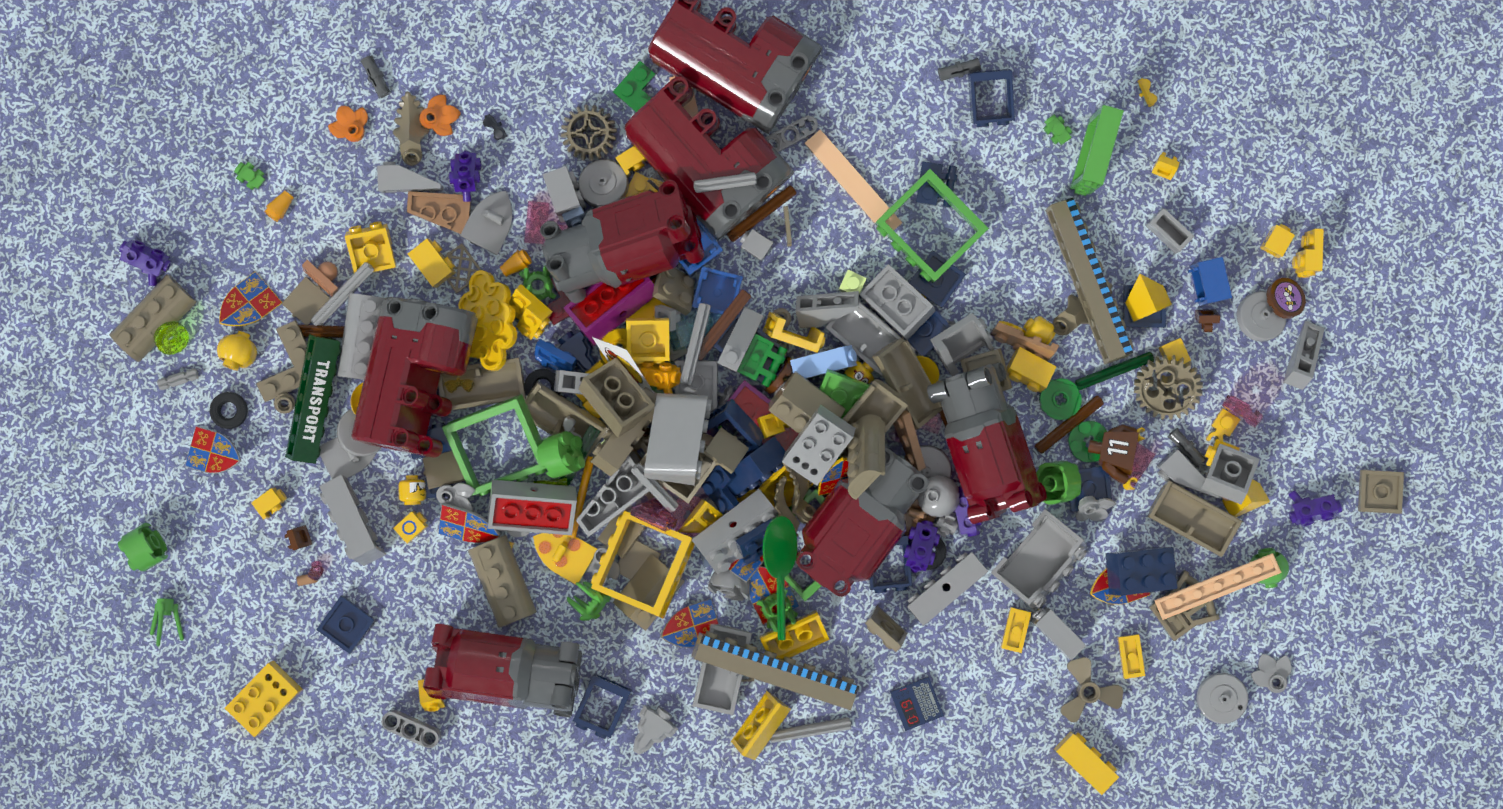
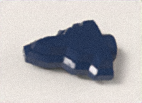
M581 330L575 334L569 331L558 340L560 344L558 349L571 353L576 358L575 366L581 372L585 373L596 364V360L591 355L593 347Z

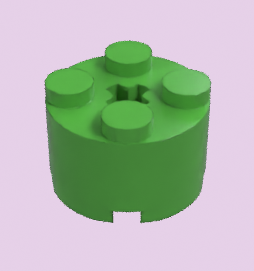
M564 431L542 439V443L538 445L537 454L541 467H546L548 470L546 474L549 477H562L585 467V460L581 452V438L574 436L571 432Z
M1061 460L1044 463L1038 467L1036 475L1038 481L1045 487L1047 495L1046 500L1043 501L1045 504L1053 505L1068 502L1080 495L1081 476L1076 464Z
M143 523L123 535L118 542L119 549L127 556L128 565L133 571L138 569L145 572L168 557L164 553L167 551L164 540L157 530L152 531L149 528L152 526L149 523Z

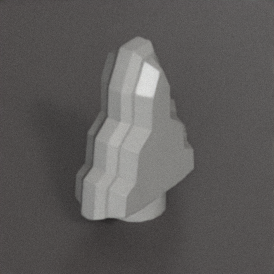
M644 705L639 713L641 717L637 725L639 733L635 738L633 751L640 755L648 751L654 743H661L666 737H672L678 730L669 721L672 715L661 707H657L654 710Z

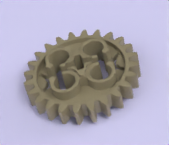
M1164 355L1163 360L1156 356L1155 363L1148 360V367L1142 365V372H1137L1136 377L1138 379L1134 380L1136 401H1140V408L1146 406V413L1152 410L1153 417L1161 414V420H1163L1165 415H1168L1169 419L1172 420L1173 415L1176 414L1180 419L1181 412L1188 415V408L1195 410V403H1200L1199 396H1202L1201 388H1203V382H1200L1201 374H1196V367L1190 369L1191 362L1183 364V357L1176 361L1175 355L1172 356L1171 360H1168L1167 355ZM1155 369L1158 389L1151 391L1148 388L1153 386L1154 378L1152 375ZM1164 372H1169L1172 374L1170 376H1161V374ZM1185 384L1188 387L1183 389V398L1185 399L1181 406L1179 385ZM1166 399L1175 400L1172 403L1165 402Z

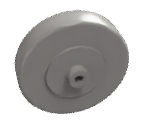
M607 159L596 160L588 164L581 172L578 180L579 190L584 201L594 208L625 198L629 189L628 177L622 167L617 162Z
M1257 291L1246 296L1237 308V322L1241 331L1250 339L1259 342L1269 341L1279 336L1284 330L1287 320L1277 316L1273 312L1272 306L1269 307L1266 296L1267 292Z
M352 409L348 410L341 417L337 425V439L341 447L349 454L358 457H367L375 454L381 447L352 439L351 433L356 415Z
M921 445L920 449L926 468L919 472L927 478L935 475L951 478L952 469L948 456L935 446Z
M1215 673L1205 678L1200 684L1196 696L1197 705L1201 713L1209 720L1219 724H1228L1236 721L1244 714L1248 705V692L1245 685L1237 677L1228 673Z

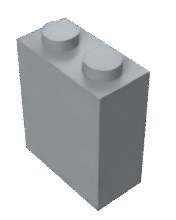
M1046 606L1043 609L1040 607L1032 614L1033 619L1031 622L1071 661L1086 647L1078 636L1051 609Z

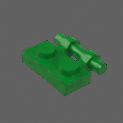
M755 334L737 372L754 381L761 374L765 376L762 385L769 388L772 380L775 381L777 377L776 372L780 364H783L786 359L784 356L787 349L780 346L777 353L771 351L774 343ZM767 357H770L773 361L769 369L766 370L762 367Z

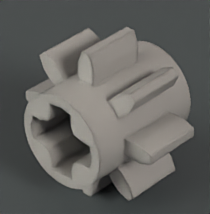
M955 513L935 518L933 524L934 527L938 528L937 534L946 537V535H953L958 527V520L954 517Z

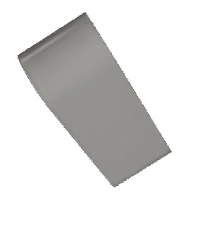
M390 710L382 717L381 723L384 729L423 747L433 748L441 740L439 729L398 710ZM389 715L397 718L396 725L389 724ZM408 724L415 725V734L407 731ZM427 732L435 735V742L427 741Z

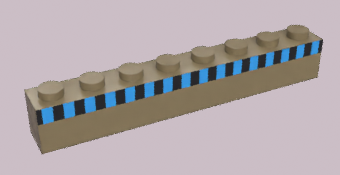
M1074 198L1051 204L1045 211L1104 364L1128 357L1133 353V343L1127 337L1125 322L1119 317L1117 312L1118 304L1115 299H1112L1110 284L1108 280H1105L1102 273V263L1100 260H1097L1095 255V245L1088 237V227L1081 219L1079 204L1075 203Z
M706 631L705 634L699 632L691 655L695 660L848 710L852 709L859 686L854 683V679L847 676H842V679L835 677L834 672L823 669V672L816 671L815 666L804 663L803 666L798 665L795 659L786 656L784 660L777 658L776 653L765 650L764 653L759 652L757 647L750 644H745V647L738 645V641L726 637L725 640L717 638L718 634Z

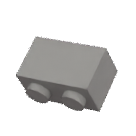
M1165 208L1159 210L1145 225L1175 254L1181 252L1195 237Z

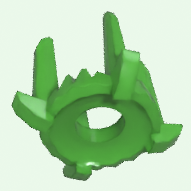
M546 265L543 267V272L534 271L529 273L528 268L520 271L519 275L524 279L523 286L539 300L547 297L555 299L557 295L552 293L553 284ZM533 281H542L544 284L543 288L540 290L533 289Z
M584 581L583 584L576 582V585L589 595L592 600L591 602L588 601L587 604L578 597L573 596L577 602L570 597H567V602L582 615L580 620L588 621L599 618L601 616L599 613L605 604L610 602L611 597L592 589L590 582Z
M785 589V619L789 618L791 623L795 624V617H797L798 613L792 609L791 601L786 596L788 590ZM776 593L768 596L765 600H758L756 604L762 606V613L768 619L766 627L772 628L774 632H778L776 624L777 613H773L771 609L777 604Z

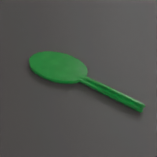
M777 516L772 519L763 539L765 567L772 577L777 578L778 640L786 639L785 577L791 572L797 556L796 531L792 522L784 516Z

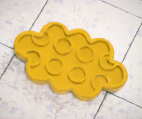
M479 270L471 276L469 292L463 294L460 298L458 308L474 312L478 318L470 357L480 359L485 369L498 371L505 365L507 359L506 350L513 347L517 340V330L512 324L515 319V310L509 304L511 299L509 287L495 282L494 276L491 273Z

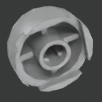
M935 475L929 477L927 489L921 492L917 498L919 506L925 513L933 517L950 515L957 509L960 503L957 484L947 476Z
M729 570L718 575L714 572L710 578L708 589L714 594L720 591L725 594V598L743 601L744 597L746 600L749 597L750 581L746 583Z

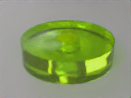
M175 321L162 324L154 334L155 345L160 352L167 355L181 352L189 341L188 331L181 323Z

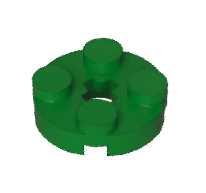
M1058 378L1050 380L1047 388L1039 394L1040 409L1052 419L1065 420L1079 411L1082 403L1081 393H1079L1075 383L1068 379ZM1062 393L1063 398L1066 400L1065 403L1062 402L1058 405L1055 397Z
M1085 421L1071 430L1068 435V445L1072 455L1083 462L1098 461L1100 454L1089 453V447L1085 446L1086 442L1083 440L1091 435L1093 441L1103 442L1104 432H1107L1105 427L1095 421Z

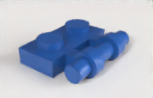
M539 339L535 346V360L540 362L545 368L549 367L555 371L574 372L576 358L571 353L556 348L551 342Z

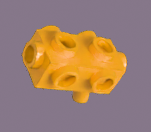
M644 361L642 364H636L648 384L657 387L658 390L663 389L665 394H673L671 388L680 384L681 372L680 368L671 363L656 364L653 361Z

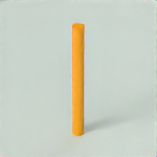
M591 456L586 458L577 495L572 535L567 536L576 539L579 527L576 519L582 513L593 469V463L590 462L593 458Z

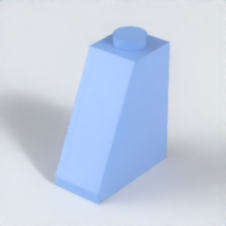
M852 345L793 359L790 362L793 373L796 371L807 379L823 375L827 369L838 371L856 366L857 355Z

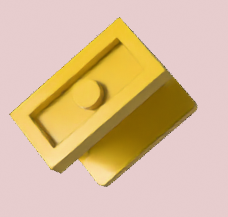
M769 311L763 332L771 338L818 353L819 348L823 347L825 343L824 332L816 327H811L808 336L805 337L784 330L783 327L786 320L778 314Z

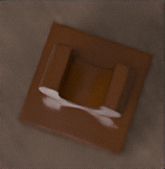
M1216 309L1195 310V319L1201 324L1203 332H1212L1213 323H1220V314Z
M306 525L286 531L287 534L284 537L289 538L291 544L288 546V549L294 551L313 545Z

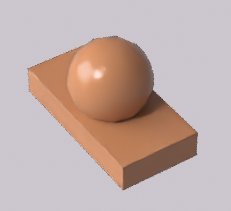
M308 260L302 264L303 271L331 297L338 291V287L331 282L338 275V269L335 264L323 262L319 265L318 269Z

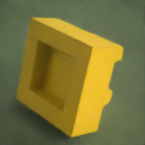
M1163 152L1154 164L1151 173L1171 180L1180 162L1177 161L1175 156L1172 159L1165 157L1166 153Z

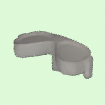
M570 416L566 417L563 422L565 431L571 432L574 436H579L582 439L580 435L573 432L576 420L570 418Z

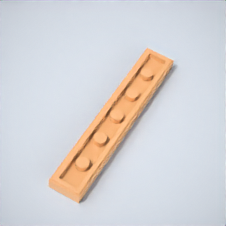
M821 129L805 142L809 150L875 224L889 209L886 203ZM895 214L886 221L893 230L902 224Z
M1272 553L1154 601L1162 620L1282 572Z

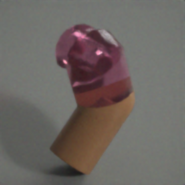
M319 561L312 562L308 574L297 576L298 586L318 582L324 571L322 563Z

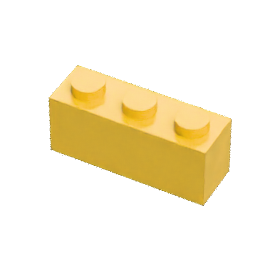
M1070 731L1054 750L1103 795L1119 778L1115 773L1117 769L1109 761L1105 764L1100 759L1102 754L1094 747L1089 749L1084 744L1087 740L1080 733L1074 734Z

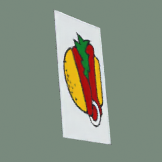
M592 337L608 362L617 358L642 390L647 387L653 392L626 349Z

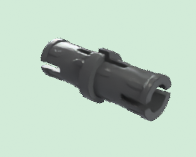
M369 55L361 59L360 62L368 75L367 79L369 83H372L378 98L389 95L391 92L383 78L384 74L377 67L373 56Z
M975 58L962 63L960 61L955 62L954 65L938 68L937 71L942 82L954 77L962 78L968 72L981 71L979 59Z
M1178 428L1167 436L1195 467H1198L1205 461L1206 458L1193 446L1194 443L1189 441Z

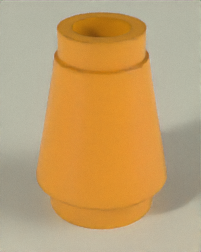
M284 190L266 205L264 213L278 222L279 219H283L294 197Z
M524 249L517 250L500 266V269L507 277L524 270V268H529L532 260Z

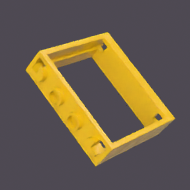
M624 510L623 514L617 519L615 533L608 540L609 547L607 552L601 556L599 562L601 566L598 573L596 572L592 577L591 588L664 619L695 546L692 541L693 538ZM630 521L682 541L654 607L603 587Z

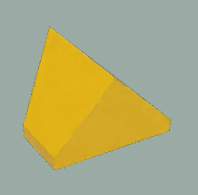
M1139 274L1125 302L1133 322L1172 305L1164 286L1142 274Z
M1252 479L1242 504L1231 500L1225 501L1224 499H1222V502L1229 514L1238 517L1269 503L1270 500L1261 484Z
M701 499L677 532L701 533L721 518L723 514L707 501Z

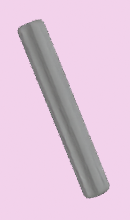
M364 262L311 318V321L316 326L322 325L349 297V293H353L374 271L372 265Z
M700 303L680 379V383L685 385H692L711 310V306L705 303Z
M847 717L779 729L775 731L770 741L775 743L851 729V721Z

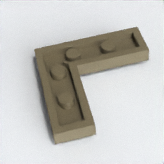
M296 320L276 328L293 367L256 383L265 402L274 399L280 393H287L299 388L307 341Z

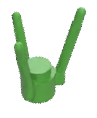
M157 598L150 635H154L158 620L156 646H160L164 615L170 616L171 611L174 613L179 638L181 641L184 640L178 604H174V599Z

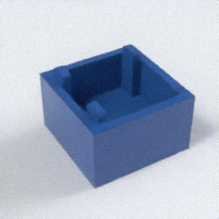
M698 219L704 257L695 264L688 262L687 259L679 261L690 277L702 269V266H706L723 253V249Z
M1223 257L1190 265V270L1187 271L1192 274L1197 295L1195 303L1198 302L1199 306L1232 298Z
M702 266L692 308L698 310L699 304L705 303L711 306L710 313L722 315L738 295L743 276Z

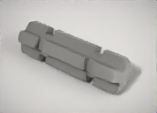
M192 368L186 372L183 371L170 375L168 378L158 379L157 384L160 390L170 388L169 386L175 387L187 383L188 380H196L199 378V374L195 368Z

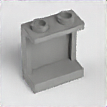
M973 313L930 339L943 366L951 376L959 373L955 364L961 359L966 358L983 346H986L989 351L994 350L991 344L993 338L987 330L985 331L987 325L982 318L977 319Z

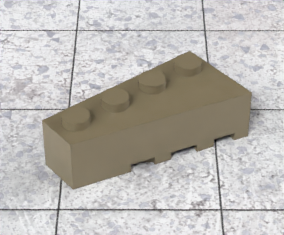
M645 387L643 391L655 404L657 393H653ZM654 409L635 427L618 438L608 428L603 435L604 442L602 444L599 443L592 452L594 457L590 462L611 477L618 471L633 450L632 445H635L645 433L642 429L645 430L652 422Z

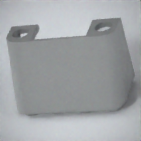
M657 393L644 478L695 486L696 479L700 480L702 461H699L698 458L699 453H704L705 440L701 439L702 433H707L709 420H705V418H710L712 400L708 399V395Z
M1046 509L1033 522L1032 526L1034 529L1009 559L1004 557L991 572L992 575L1032 609L1040 608L1046 603L1047 599L1045 597L1050 591L1054 593L1061 584L1059 582L1061 578L1069 576L1074 569L1072 565L1077 560L1081 561L1088 552L1086 551L1087 545L1085 541Z

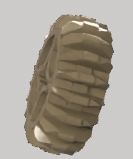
M587 104L584 105L585 111H581V108L578 106L576 107L578 114L575 115L573 111H570L569 113L573 118L565 117L564 120L568 125H561V128L567 131L561 133V137L568 138L563 141V145L571 144L567 151L570 153L575 149L573 156L577 158L581 153V160L585 161L586 155H589V160L593 161L594 154L597 155L598 159H601L602 157L599 152L603 151L607 155L606 146L611 149L614 147L609 141H616L617 139L611 135L616 133L617 129L610 128L615 124V121H607L611 117L609 113L602 116L605 111L603 108L597 113L596 105L592 106L591 111H589ZM591 117L601 120L605 128L594 127ZM584 118L583 127L572 131L574 125ZM588 124L592 132H594V134H591L590 143L588 137L584 134ZM605 135L603 142L594 148L595 138ZM573 138L585 139L587 149L576 145Z

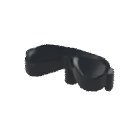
M490 114L485 115L483 125L494 129V138L496 140L506 138V132L501 127L502 123H497Z

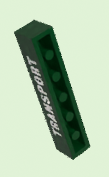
M309 334L285 457L292 461L316 464L320 456V441L325 433L324 421L329 413L328 401L333 392L332 381L337 372L336 361L341 352L339 340Z

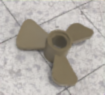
M1081 657L1067 663V669L1079 682L1077 686L1078 696L1062 705L1060 709L1061 714L1070 722H1077L1086 703H1094L1098 699L1114 709H1119L1122 706V687L1110 685L1099 688L1097 684L1091 681V661L1088 658ZM1092 686L1093 694L1085 697L1084 689Z

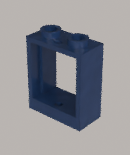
M1012 70L968 72L971 123L976 124V127H988L989 123L997 122V125H1009L1010 121H1015ZM1005 79L1007 114L977 117L975 82Z
M733 399L712 410L709 419L705 418V420H709L706 434L711 435L713 438L719 431L716 427L718 424L728 419L748 440L744 445L749 449L743 458L763 444L764 436L761 429Z
M903 535L896 544L902 545L905 580L875 583L873 575L869 580L870 590H874L875 593H885L887 588H895V591H906L908 586H912L911 568L905 566L907 558L904 557L905 549L908 545L907 535Z
M594 673L573 718V722L576 723L575 726L586 731L589 728L595 731V735L600 738H611L632 689ZM594 685L623 697L609 729L580 717Z

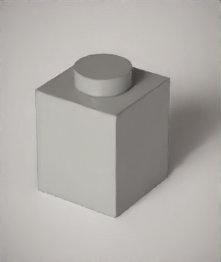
M753 229L750 233L746 231L740 240L743 243L741 249L761 262L773 246V242Z

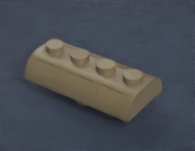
M166 274L124 320L111 331L109 336L126 354L135 361L140 362L197 302L169 274Z
M903 337L899 338L873 355V359L884 376L886 383L907 401L908 406L905 410L911 414L915 430L921 428L942 410L941 402L932 403L928 397L927 386L931 385V382L908 340L904 341Z
M520 358L506 359L505 365L498 371H490L485 369L482 364L467 366L466 374L462 376L440 374L438 383L439 393L441 397L447 398L452 402V410L496 404L521 394L524 399L526 398Z
M875 379L844 416L843 420L851 425L862 416L868 414L877 415L885 422L886 433L907 408L908 403L890 386L881 380ZM848 446L840 454V458H848Z
M537 381L525 398V403L535 425L550 435L565 431L563 422L568 416L576 420L573 432L582 438L589 425L600 430L586 457L589 456L609 428L606 423Z
M868 414L862 416L851 424L856 429L854 437L847 445L849 448L847 475L848 493L855 500L880 474L883 476L885 474V422L877 415Z
M1169 480L1161 488L1148 513L1149 518L1220 557H1223L1242 523V520Z
M506 535L468 550L498 628L537 612Z

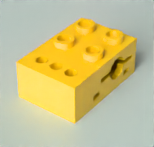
M273 660L224 709L253 737H256L303 689Z

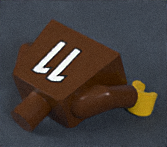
M1121 424L1109 429L1108 432H1104L1103 442L1090 440L1088 452L1100 454L1099 465L1113 479L1123 484L1125 490H1135V488L1131 487L1130 482L1137 483L1138 480L1135 477L1129 478V476L1132 474L1137 442L1145 439L1139 433L1145 432V429L1143 427L1136 429L1135 427Z

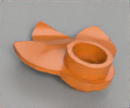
M437 95L429 100L427 108L420 113L419 120L425 128L433 129L440 136H448L453 133L450 124L459 118L461 112L454 106L446 105V95ZM427 115H432L434 120L429 121Z
M340 106L336 112L337 121L328 125L329 131L336 138H346L350 142L362 140L365 132L364 126L368 121L366 110L362 107L354 112L348 106ZM356 128L355 133L351 134V131Z

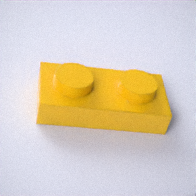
M1010 607L1000 648L1022 653L1031 612Z
M1139 634L1117 637L1123 678L1129 679L1145 676Z

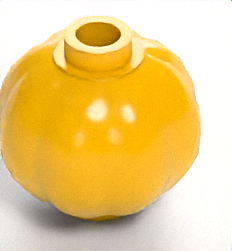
M238 331L237 334H228L219 341L217 355L219 359L224 361L223 366L238 371L239 368H247L253 364L257 357V348L249 339V334Z

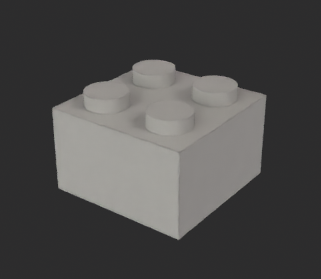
M564 166L542 174L554 210L561 223L565 222L562 214L580 206L582 209L586 208L580 190L576 191V189H579V185L573 171L569 172L567 167Z
M1219 444L1201 489L1242 504L1260 459Z

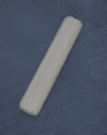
M753 172L694 181V190L699 193L757 184V177Z
M636 463L631 468V472L669 512H674L679 506L678 502L657 480L644 478L645 467L641 463Z

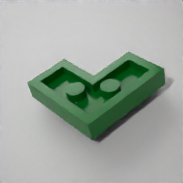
M639 61L614 89L613 93L632 110L637 112L651 99L643 89L656 74Z

